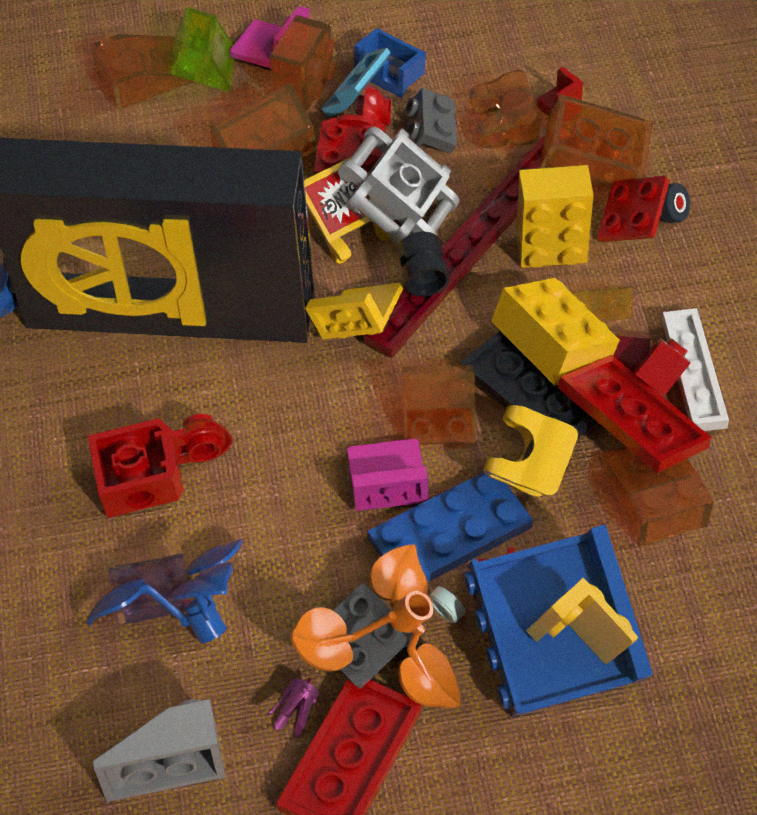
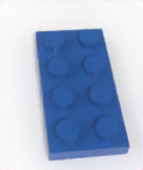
M483 472L367 532L369 541L380 557L395 548L414 544L419 563L427 582L533 528V519L507 484L490 478Z

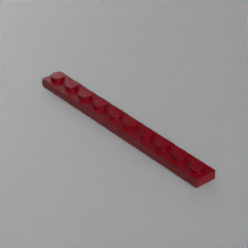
M552 126L442 247L443 258L446 261L450 276V282L447 287L435 295L426 297L415 296L405 288L401 292L382 333L363 335L364 343L392 358L517 218L519 170L562 167L579 148V139Z

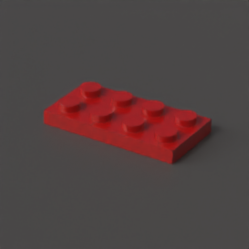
M613 355L560 377L558 388L656 473L709 448L712 439L709 434L636 376L635 373Z
M348 679L276 803L277 810L286 815H366L423 710L422 705L416 703L408 696L372 680H369L362 688H357Z

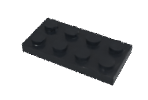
M501 331L460 362V371L505 408L511 405L523 406L542 415L567 423L577 430V440L598 423L558 388V384L553 385Z

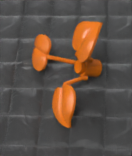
M414 544L401 546L387 552L373 564L370 570L369 582L372 591L380 599L390 600L392 608L386 616L352 634L346 635V624L336 612L328 608H314L300 617L290 634L291 642L296 652L305 662L319 670L332 672L341 670L352 662L353 651L348 642H353L381 626L391 623L393 628L399 632L413 633L407 647V653L410 657L403 660L398 669L399 681L406 695L416 703L428 707L456 708L460 705L458 684L446 656L437 647L428 643L422 644L416 650L418 639L425 632V628L421 624L432 616L433 604L428 597L427 580L419 563Z

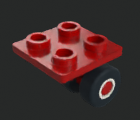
M665 175L614 181L611 185L597 238L601 242L654 238L660 218L666 223H679L687 218L690 211L688 191L680 183L669 184L670 180Z

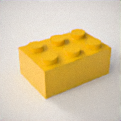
M588 165L519 170L516 238L521 268L587 263L593 207V190Z
M556 278L503 288L491 320L553 385L559 384L560 377L607 356L614 355L620 341L608 329L605 323L601 322L591 313L586 305L579 301Z

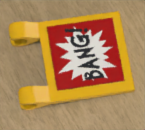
M344 161L304 180L307 208L322 233L336 264L345 262L351 256L349 247L341 237L372 221L358 208L353 210L346 204L358 186L353 182L344 181L339 176L338 169ZM369 195L365 196L368 200L371 198ZM372 221L375 232L381 241L391 238L390 235Z

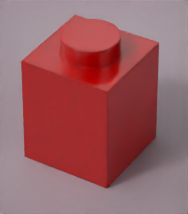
M659 338L634 369V373L662 396H665L691 362L685 357L688 350L673 338L668 343Z

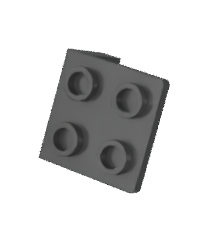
M362 583L333 611L344 620L347 628L346 635H349L386 616L391 609L369 587ZM387 623L353 642H348L353 651V659L351 663L340 671L357 688H362L402 649L407 653V647L413 633L399 632L393 628L391 623ZM419 639L416 644V650L421 646Z

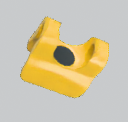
M518 405L507 406L503 420L508 426L516 429L522 435L525 444L524 452L516 462L504 458H488L483 469L484 474L533 497L555 494L558 491L577 441V430L567 423L542 415L526 407Z

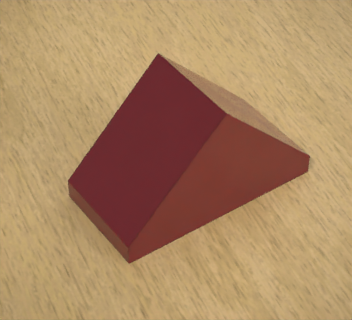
M615 329L614 335L620 341L613 356L634 373V369L649 352L650 334L649 332Z

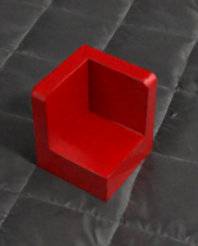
M562 66L557 70L556 87L537 98V107L559 124L581 110L583 82Z

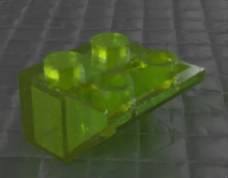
M186 6L175 33L170 74L230 92L234 58L230 57V49L234 45L215 15Z

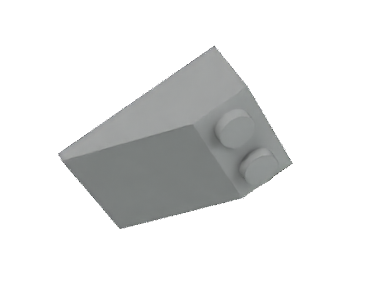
M190 699L182 702L179 706L169 707L93 761L94 770L106 801L110 802L225 778L219 735L210 699L203 701Z

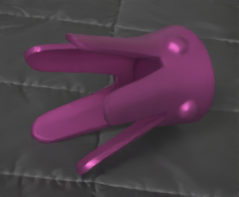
M308 678L307 681L292 679L282 695L283 698L266 714V716H270L287 699L274 723L275 730L282 729L294 711L299 707L300 710L294 734L297 738L301 736L302 731L305 729L310 707L316 703V698L319 695L318 690L310 684L311 678Z

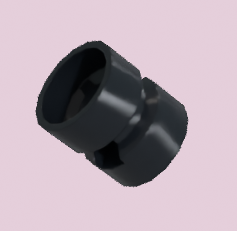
M421 231L412 233L400 241L398 255L401 267L403 268L407 290L411 294L421 297L432 296L444 290L450 282V276L446 261L443 258L444 253L438 236L431 232Z

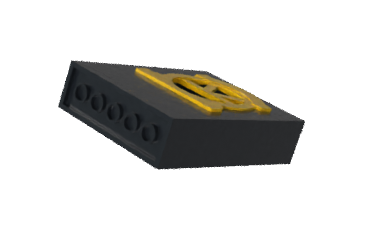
M0 138V249L3 253L4 270L8 271L10 275V290L16 294L17 312L22 315L26 328L308 343L311 318L305 308L310 299H314L315 285L301 151ZM102 236L107 258L73 245L71 242L85 237ZM118 237L141 242L160 252L172 264L177 279L126 276ZM60 252H65L103 268L86 274L61 273L58 268L57 257Z

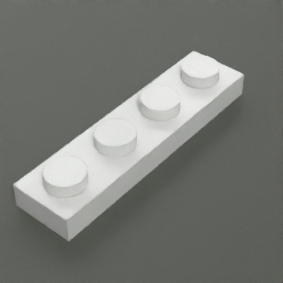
M697 308L663 312L662 324L667 342L673 338L687 349L688 352L685 357L691 362L678 378L688 418L704 431L727 429L729 418Z

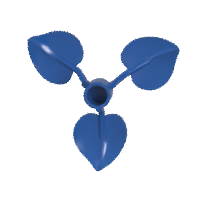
M242 539L211 548L189 564L186 569L189 575L198 573L195 579L179 586L172 593L174 600L196 598L185 606L187 614L184 615L153 587L145 584L144 579H137L122 584L104 595L91 610L87 624L90 627L94 619L129 605L142 594H149L178 618L183 627L190 625L201 644L214 640L223 634L227 627L215 608L216 604L211 595L227 594L228 580L233 571V565L231 562L226 561L240 549L243 543Z

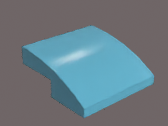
M388 48L367 53L321 108L328 118L342 113L355 101L390 55Z

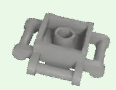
M370 127L363 136L364 141L350 160L344 161L338 169V174L344 181L353 182L358 186L346 204L353 210L358 208L390 235V241L396 246L399 245L402 239L408 236L410 231L412 233L425 231L436 235L437 229L447 214L454 211L459 204L457 194L445 185L450 177L451 170L445 164L442 166L410 140L408 138L409 134L403 128L391 139L381 129ZM378 148L383 153L369 173H367L361 166L373 149ZM369 195L371 198L368 200L365 196ZM435 198H437L439 205L429 220L425 222L421 218ZM395 219L401 222L400 226L394 222Z

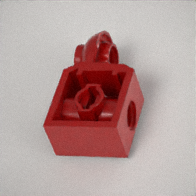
M367 84L365 95L358 96L356 115H342L338 118L323 121L314 175L352 157L364 141L363 136L368 128L377 127L386 134V126L390 125L391 98L384 97L378 89ZM374 148L361 168L369 173L383 152L378 148Z
M195 414L185 419L182 423V429L173 431L157 418L88 435L98 494L107 518L178 501L184 489L179 465L189 462L210 461L227 452L232 445V436L222 424L214 421L212 416L208 414Z

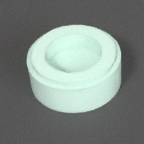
M437 586L428 596L432 601L433 609L451 623H456L466 613L461 602L443 587Z

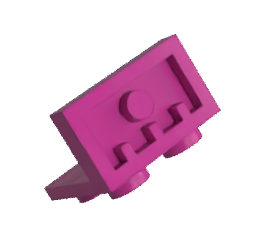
M298 6L294 13L286 18L283 27L253 20L230 49V57L268 67L275 71L286 72L309 41L310 9Z
M418 439L350 446L347 448L355 511L417 504L428 500V477L426 466L422 464Z

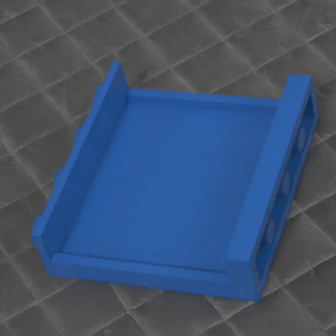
M606 524L590 528L587 533L480 562L477 559H473L467 567L468 572L464 573L466 588L470 596L476 595L479 610H475L476 622L480 632L487 633L491 646L486 648L487 659L491 670H498L502 683L501 686L497 687L499 700L504 710H510L511 717L644 681L653 676ZM582 578L602 592L608 605L617 614L622 615L630 622L632 630L638 636V639L608 664H604L569 625L554 638L547 633L538 642L526 631Z

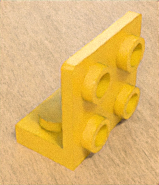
M400 283L347 289L340 296L310 299L305 309L323 340L332 338L342 339L365 334L374 335L382 333L403 287Z
M584 578L526 630L538 642L547 633L554 638L569 625L604 664H608L638 639V636L632 630L630 622L622 615L617 614L605 601L602 592L596 586L589 584Z

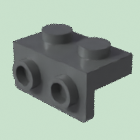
M421 88L414 98L408 100L405 106L404 114L407 116L406 132L409 134L408 138L419 147L422 144H426L451 154L457 147L454 100L445 95Z

